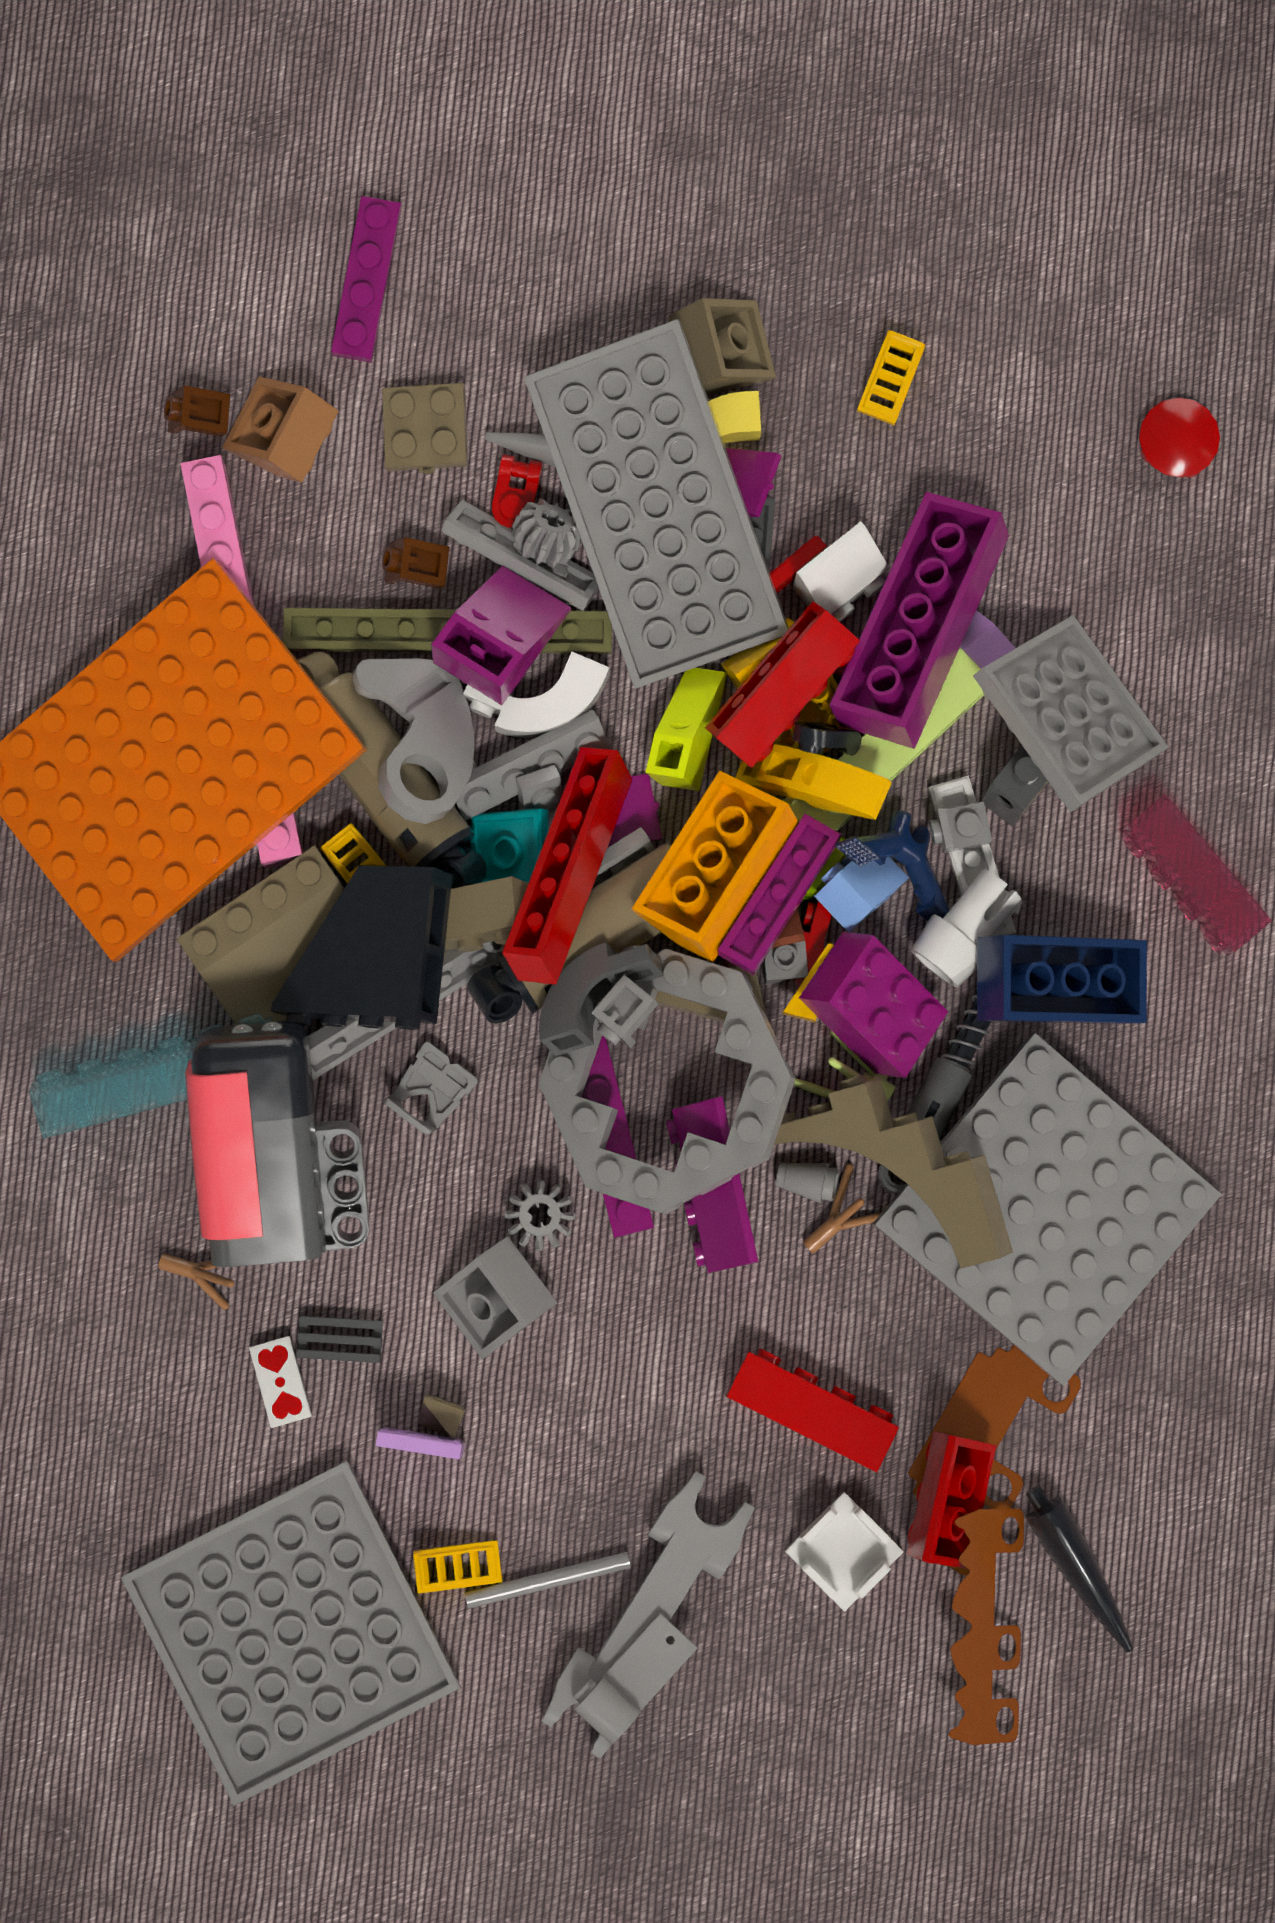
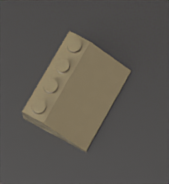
M314 845L302 853V855H299L176 939L236 1025L286 1021L287 1016L271 1012L272 1002L344 888Z

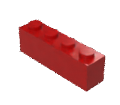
M812 601L711 719L705 729L752 768L756 762L763 761L771 753L774 746L773 742L784 730H789L795 725V722L800 718V711L810 699L818 697L825 690L828 678L834 671L851 660L855 653V647L860 640L826 609Z
M761 1348L758 1349L756 1355L747 1351L725 1395L727 1398L876 1473L878 1472L899 1429L898 1426L891 1423L894 1415L872 1404L869 1411L854 1405L856 1396L835 1385L831 1393L816 1386L819 1377L799 1367H796L793 1374L778 1367L781 1358Z

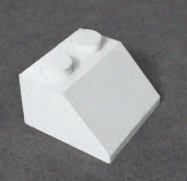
M860 521L796 572L793 590L807 607L814 601L841 622L855 610L852 605L853 602L863 594L869 599L883 588L885 583L883 578L887 576L889 566L869 531Z

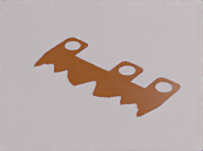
M979 1509L954 1521L957 1527L965 1530V1534L970 1540L969 1545L959 1556V1562L970 1571L957 1588L952 1602V1609L971 1624V1630L950 1648L956 1671L966 1681V1685L955 1694V1699L965 1711V1714L960 1720L959 1726L951 1729L948 1736L971 1745L1013 1742L1018 1736L1019 1726L1018 1701L1015 1698L992 1699L993 1670L1016 1669L1020 1663V1628L1017 1625L994 1626L996 1553H1016L1021 1551L1024 1544V1513L1021 1509ZM1008 1517L1015 1518L1019 1526V1534L1013 1544H1007L1002 1537V1525ZM1005 1634L1012 1635L1016 1645L1014 1656L1009 1661H1003L998 1652L999 1641ZM1003 1707L1010 1708L1013 1713V1726L1007 1734H1001L996 1726L997 1714Z

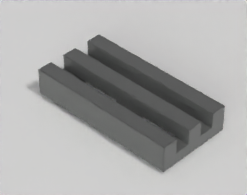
M299 1316L296 1358L381 1363L384 1321ZM308 1325L374 1329V1337L308 1333ZM307 1342L373 1346V1354L307 1350Z

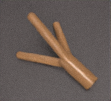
M852 1164L845 1166L829 1218L803 1241L804 1245L813 1254L840 1230L873 1223L882 1213L878 1212L848 1219L864 1205L865 1202L862 1198L857 1199L840 1213L853 1172Z
M162 1254L158 1265L160 1270L193 1279L223 1310L229 1308V1303L206 1280L229 1288L234 1286V1281L206 1271L218 1268L211 1264V1260L195 1263L169 1254Z

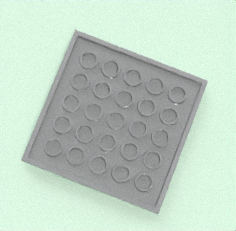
M1031 1033L940 1142L944 1157L964 1151H969L970 1158L985 1154L1013 1253L1000 1259L960 1268L944 1229L929 1206L907 1183L873 1222V1225L1056 1382L1064 1386L1222 1194L1036 1033Z
M348 1460L121 1577L233 1806L461 1688Z

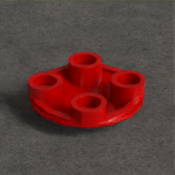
M1179 397L1164 400L1150 409L1141 423L1139 435L1140 454L1144 461L1164 475L1179 478L1195 477L1210 465L1218 452L1220 433L1217 421L1206 407L1195 400Z

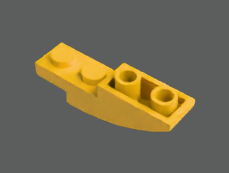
M774 744L771 753L763 761L756 762L752 768L742 761L735 778L763 792L804 800L813 808L876 820L892 783L885 777L856 766Z

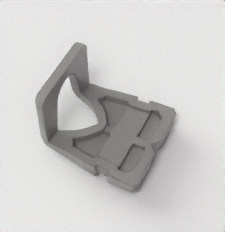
M431 1042L423 1044L415 1056L417 1060L414 1065L410 1064L395 1092L386 1097L384 1101L389 1108L426 1135L436 1131L442 1122L462 1103L461 1099L463 1096H468L478 1084L476 1076L459 1063L451 1064L450 1057ZM428 1094L430 1102L429 1120L421 1121L413 1117L402 1107V1101L411 1096Z

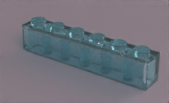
M258 1014L239 1020L238 1025L274 1022L273 1017L263 1019L262 1015ZM217 1025V1026H212V1027H208V1028H205V1029H203V1030H200V1031L198 1032V1037L200 1036V1034H202V1033H203L205 1030H207V1029L214 1028V1027H222V1026H221V1025ZM180 1036L172 1037L158 1042V1048L142 1052L140 1047L131 1048L118 1053V1059L102 1063L100 1058L78 1064L76 1066L77 1070L61 1074V1071L56 1069L36 1076L37 1081L32 1082L29 1094L43 1139L187 1100L185 1071L189 1060L192 1059V1053L198 1037L182 1041Z

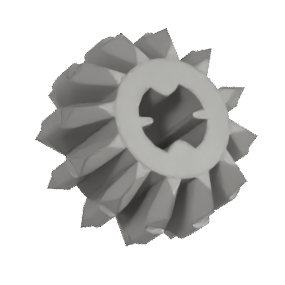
M540 499L537 504L527 502L519 516H516L512 525L513 546L523 550V558L531 557L536 561L537 565L541 562H545L551 568H554L557 563L566 565L573 557L575 551H578L582 542L574 517H571V509L563 510L558 506L557 502L553 505L548 504L543 499Z
M538 1180V1194L532 1195L528 1184L521 1185V1189L527 1199L523 1202L517 1196L511 1195L509 1201L519 1206L520 1210L519 1212L505 1211V1218H519L520 1223L508 1229L509 1234L514 1235L525 1229L526 1233L520 1239L519 1244L525 1247L532 1235L536 1236V1251L543 1250V1237L548 1236L550 1244L554 1248L558 1247L559 1241L553 1232L557 1229L563 1235L570 1236L571 1230L561 1225L560 1222L561 1220L572 1221L576 1219L575 1213H561L560 1210L572 1203L571 1197L567 1196L556 1202L554 1199L561 1190V1186L558 1184L552 1187L549 1195H544V1180ZM540 1204L547 1205L549 1207L547 1214L552 1218L550 1223L544 1226L543 1222H541V1227L533 1226L531 1224L533 1217L529 1214L530 1209L535 1205L538 1209H540Z

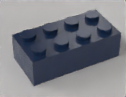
M1023 935L978 937L977 1021L1083 1024L1147 1023V940Z

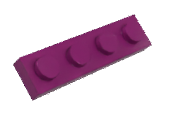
M361 196L331 349L332 356L369 363L373 361L402 210L400 202Z
M804 814L720 945L718 955L754 976L832 854L835 844L840 841L841 834Z

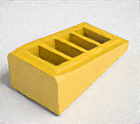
M888 330L857 412L895 426L926 345L910 337ZM890 348L912 356L911 361L889 353ZM884 363L907 371L905 377L883 369ZM878 379L900 387L899 393L877 385ZM872 394L895 402L893 408L891 409L870 401Z
M352 823L320 847L321 852L347 884L358 867L350 873L345 867L362 853H365L368 859L360 865L386 866ZM354 839L358 845L338 859L335 853Z
M498 1540L413 1551L418 1594L502 1582ZM486 1550L489 1575L481 1576L478 1551ZM463 1553H469L472 1577L464 1578L461 1557ZM452 1555L455 1579L447 1580L444 1556ZM435 1557L438 1581L430 1582L427 1558Z

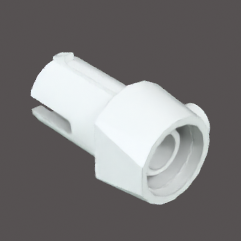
M983 869L944 918L937 915L931 916L911 948V952L933 973L948 984L958 988L977 970L978 937L995 936L1013 913L1019 914L1022 899L1016 891L1012 890L1009 893L1004 889L1008 885L1006 882L992 872Z

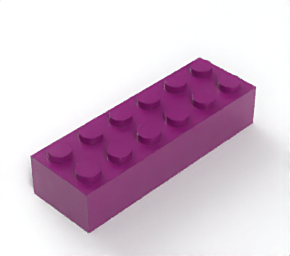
M925 492L860 636V642L855 647V653L849 661L830 703L839 726L915 749L1009 538L1001 512Z

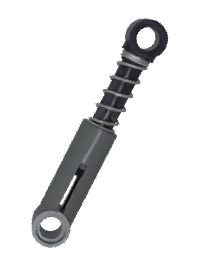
M977 995L972 996L973 1004L970 1010L964 1011L966 1017L962 1025L956 1026L958 1033L955 1039L949 1041L950 1048L947 1054L942 1055V1058L935 1057L907 1114L916 1112L918 1120L932 1116L939 1141L972 1078L967 1068L969 1064H974L972 1058L976 1050L982 1049L980 1043L984 1035L990 1034L987 1029L991 1021H977ZM881 1164L879 1165L877 1174L882 1188L892 1194L897 1195L900 1193L904 1185L894 1184L888 1176V1169Z

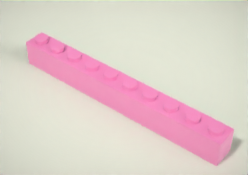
M221 455L180 463L201 568L212 558L218 560L254 605L227 469ZM296 811L257 843L261 864L265 869L284 866L304 853Z

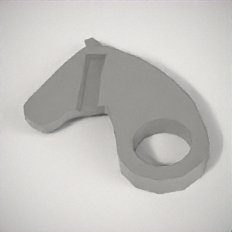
M428 659L362 660L353 672L352 680L355 691L363 697L383 701L405 720L409 721L410 724L403 738L379 768L378 788L388 807L405 820L427 824L442 819L459 800L471 777L473 768L474 729L470 708L466 697L463 696L464 691L459 679L435 665L433 660ZM404 764H417L432 773L439 786L440 793L438 799L434 801L422 800L412 795L401 781V766Z

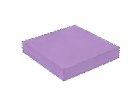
M385 1427L378 1431L375 1446L460 1460L464 1454L465 1442L462 1439H452L450 1437Z

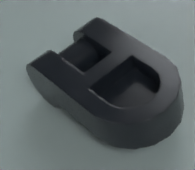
M795 722L792 740L799 743V750L814 754H823L824 748H837L839 752L853 756L860 749L862 740L860 733L849 729H838L836 725L827 722Z

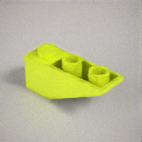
M692 668L684 672L654 733L645 771L646 774L660 785L694 791L700 790L712 734L705 727L719 710L727 676L726 672Z

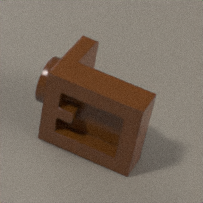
M186 385L172 392L164 406V418L168 420V433L177 434L182 430L220 437L226 435L228 431L231 394Z
M406 537L391 542L382 558V568L386 571L385 583L395 584L402 581L436 589L445 587L450 547Z

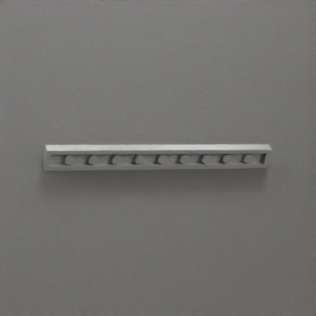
M642 827L607 848L592 889L655 850ZM495 941L483 943V949L477 951L462 952L458 949L446 951L443 961L439 1001L467 984L472 975L479 969L499 964L493 951L504 944H497ZM348 1020L347 1027L325 1025L313 1034L308 1035L312 1079L318 1078L394 1030L395 1022H384L383 1029L360 1027L358 1026L359 1021Z

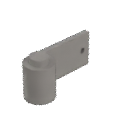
M660 1613L597 1683L590 1678L573 1697L579 1702L574 1710L612 1745L639 1716L640 1711L698 1647Z

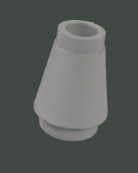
M781 1162L777 1172L776 1187L784 1188L787 1191L821 1204L824 1200L833 1202L838 1186L839 1169L831 1168L830 1163L787 1164Z

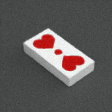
M291 1336L249 1347L270 1427L274 1428L312 1417Z

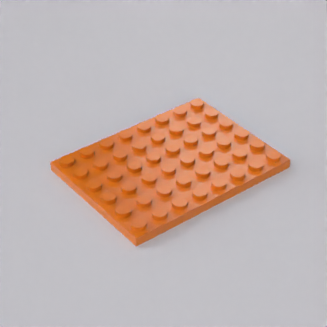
M212 558L0 741V816L110 960L118 962L365 753L367 748L219 561Z

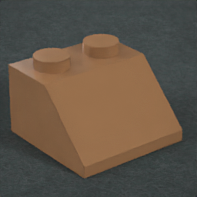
M259 376L222 448L274 475L302 483L306 474L312 469L314 458L324 439L330 434L339 410L306 387Z

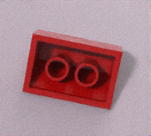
M933 1431L932 1440L926 1449L925 1457L927 1463L923 1481L917 1490L916 1499L918 1504L915 1518L908 1531L907 1541L909 1545L906 1555L927 1563L967 1569L959 1562V1556L969 1545L970 1540L966 1536L965 1530L957 1527L954 1521L968 1513L983 1509L997 1445Z

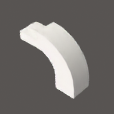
M571 652L557 683L542 695L533 698L509 696L501 706L467 684L463 696L470 703L469 708L471 711L487 718H491L493 713L499 715L495 723L496 732L516 738H537L589 712L605 687L610 675V667Z

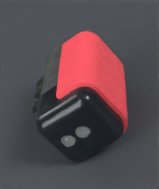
M290 1021L241 1024L205 1030L196 1041L192 1059L189 1060L185 1071L200 1230L202 1238L209 1240L211 1264L216 1267H237L303 1261L320 1258L322 1253H326L327 1250L349 1249L360 1246L365 1242L369 1232V1209L362 1136L358 1127L350 1121L316 1122L307 1032L301 1025ZM339 1134H346L353 1139L354 1146L345 1152L338 1151L331 1145L332 1138ZM347 1175L355 1178L358 1186L354 1191L346 1193L337 1189L335 1181L339 1177ZM345 1217H355L361 1222L362 1227L355 1233H346L339 1227V1222Z

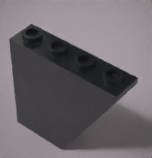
M359 865L272 1002L271 1012L287 1016L286 1021L295 1022L302 1026H310L311 1019H322L323 1025L333 1027H347V1021L353 1020L359 1021L358 1026L374 1029H383L384 1022H395V1028L405 1030H420L421 1023L437 1024L453 875L434 867Z

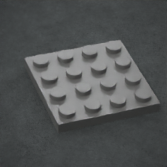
M1074 615L986 665L973 675L976 682L982 688L984 695L992 702L1005 720L1008 728L1015 734L1030 755L1033 763L1040 769L1055 790L1058 798L1063 801L1070 812L1169 748Z

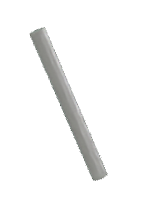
M623 1552L464 1592L467 1607L470 1609L629 1569L631 1565L628 1553Z

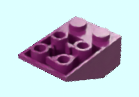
M502 566L454 612L432 642L433 663L502 706L571 611V607Z

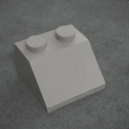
M508 1236L479 1255L433 1292L482 1360L557 1304L556 1300Z

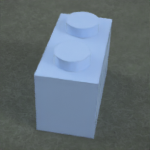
M846 856L841 863L838 862L821 878L826 885L814 897L847 932H850L880 907L909 877L890 857H887L885 864L881 866L872 861L859 867Z

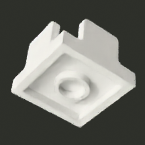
M844 1491L785 1550L801 1569L844 1612L859 1597L862 1599L891 1570V1564L903 1553L897 1544Z

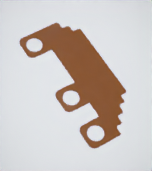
M1014 1345L1010 1351L997 1348L991 1357L981 1352L977 1353L908 1471V1475L917 1481L912 1491L913 1494L917 1495L918 1487L923 1481L927 1463L925 1454L927 1446L932 1440L933 1431L997 1445V1449L1027 1396L1054 1413H1065L1081 1388L1079 1377L1073 1374L1068 1380L1070 1387L1068 1396L1060 1402H1053L1047 1399L1043 1393V1383L1049 1375ZM993 1460L990 1476L995 1474L1006 1476L1011 1482L1012 1491L1009 1497L1003 1501H994L986 1494L984 1505L991 1509H1010L1023 1488V1479L1019 1474ZM948 1566L961 1575H968L970 1571L965 1568Z

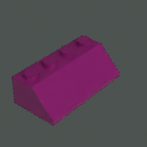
M722 1096L672 1109L673 1119L666 1120L671 1145L679 1143L680 1152L682 1151L687 1133L726 1145L730 1133ZM740 1174L731 1177L732 1180L708 1193L700 1194L684 1203L688 1226H697L700 1241L692 1243L697 1267L705 1266L707 1274L759 1262Z

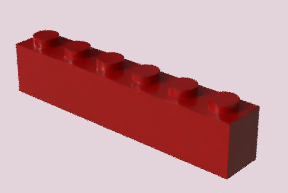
M580 747L502 952L518 981L557 985L633 780L618 750Z

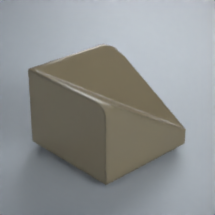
M428 1394L423 1400L418 1424L456 1439L466 1409H464V1406Z

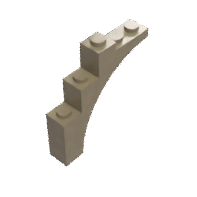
M863 1074L840 1081L841 1090L828 1093L830 1102L807 1108L809 1116L796 1119L795 1112L784 1114L774 1145L789 1142L824 1143L855 1151L883 1165L906 1182L932 1210L950 1240L960 1268L1000 1259L1013 1253L985 1154L970 1158L969 1151H964L944 1157L932 1116L918 1120L915 1112L892 1119L881 1078L866 1082Z

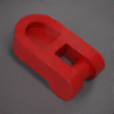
M502 455L492 502V515L500 525L512 528L516 516H519L527 502H536L543 462L531 459L530 463L516 461L515 456ZM512 476L526 479L524 490L510 487Z

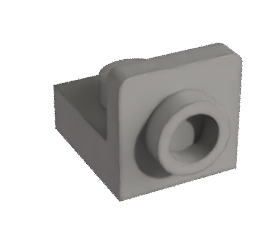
M555 765L516 778L520 810L540 808L548 810V831L562 797L561 777Z
M984 801L946 809V807L937 808L934 813L935 819L929 820L934 845L941 844L942 853L992 843Z
M805 941L771 948L763 961L765 985L781 984L782 980L805 978L808 975Z
M623 975L591 1013L601 1023L596 1030L608 1041L616 1046L621 1040L629 1048H632L636 1043L631 1037L632 1034L656 1008L658 1003L632 980Z

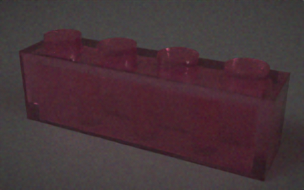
M1166 794L1122 830L1127 836L1123 839L1127 848L1137 858L1143 856L1153 867L1150 874L1164 890L1170 887L1180 899L1177 902L1180 911L1191 922L1196 919L1207 931L1203 934L1205 940L1217 953L1223 951L1227 956H1230L1272 922L1269 916Z

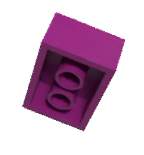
M842 932L799 997L874 1073L901 1078L907 1077L948 1013L942 1004L874 935Z

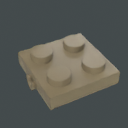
M429 382L428 385L416 383V386L382 388L385 468L388 472L419 470V473L432 474L436 472V468L468 467L466 394L463 383L432 385Z

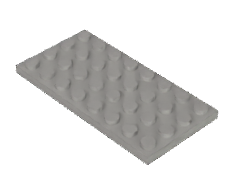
M679 319L524 377L635 689L782 637L789 630Z

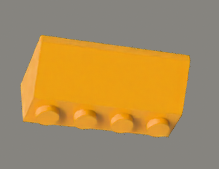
M719 770L633 905L632 910L681 947L714 962L720 945L799 823L790 805Z

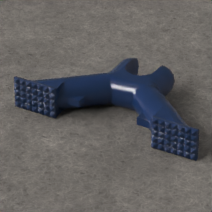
M904 810L895 812L890 819L887 833L857 838L852 836L835 844L837 849L859 867L872 861L881 866L885 864L887 857H893L905 867L912 883L913 893L918 898L915 911L927 921L930 920L932 915L944 918L949 912L947 903L927 858L930 831L926 826H920L911 835L909 830L911 814Z

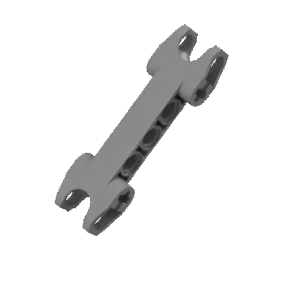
M695 1470L686 1484L667 1501L648 1533L649 1537L664 1545V1548L596 1658L579 1647L575 1650L558 1677L551 1702L541 1720L543 1723L552 1728L564 1711L571 1705L578 1704L579 1702L573 1697L590 1678L597 1683L660 1613L670 1621L701 1570L717 1580L722 1577L740 1548L744 1531L755 1507L744 1501L737 1508L734 1515L725 1523L712 1525L703 1522L696 1513L695 1502L706 1476ZM598 1733L590 1753L601 1759L611 1744Z

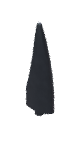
M1040 1485L1033 1487L1026 1492V1495L1035 1510L1026 1515L1025 1519L1049 1557L1081 1600L1126 1652H1131L1133 1646L1111 1590L1069 1510L1059 1495L1049 1501Z

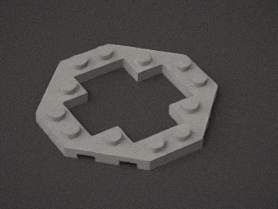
M664 949L656 954L663 963V976L637 985L654 999L657 992L660 991L727 1012L715 1053L752 1065L726 1145L687 1133L675 1172L605 1150L618 1110L581 1098L602 1034L596 1030L601 1024L596 1018L593 1025L594 1045L559 1056H555L549 1051L539 1086L585 1187L667 1215L682 1207L681 1204L700 1194L704 1195L732 1180L731 1177L750 1167L754 1168L769 1160L796 1078L789 1063L785 1061L777 1044L778 1040L764 1011L761 1010L752 992L753 988L746 974ZM649 1016L638 1027V1029L645 1031Z

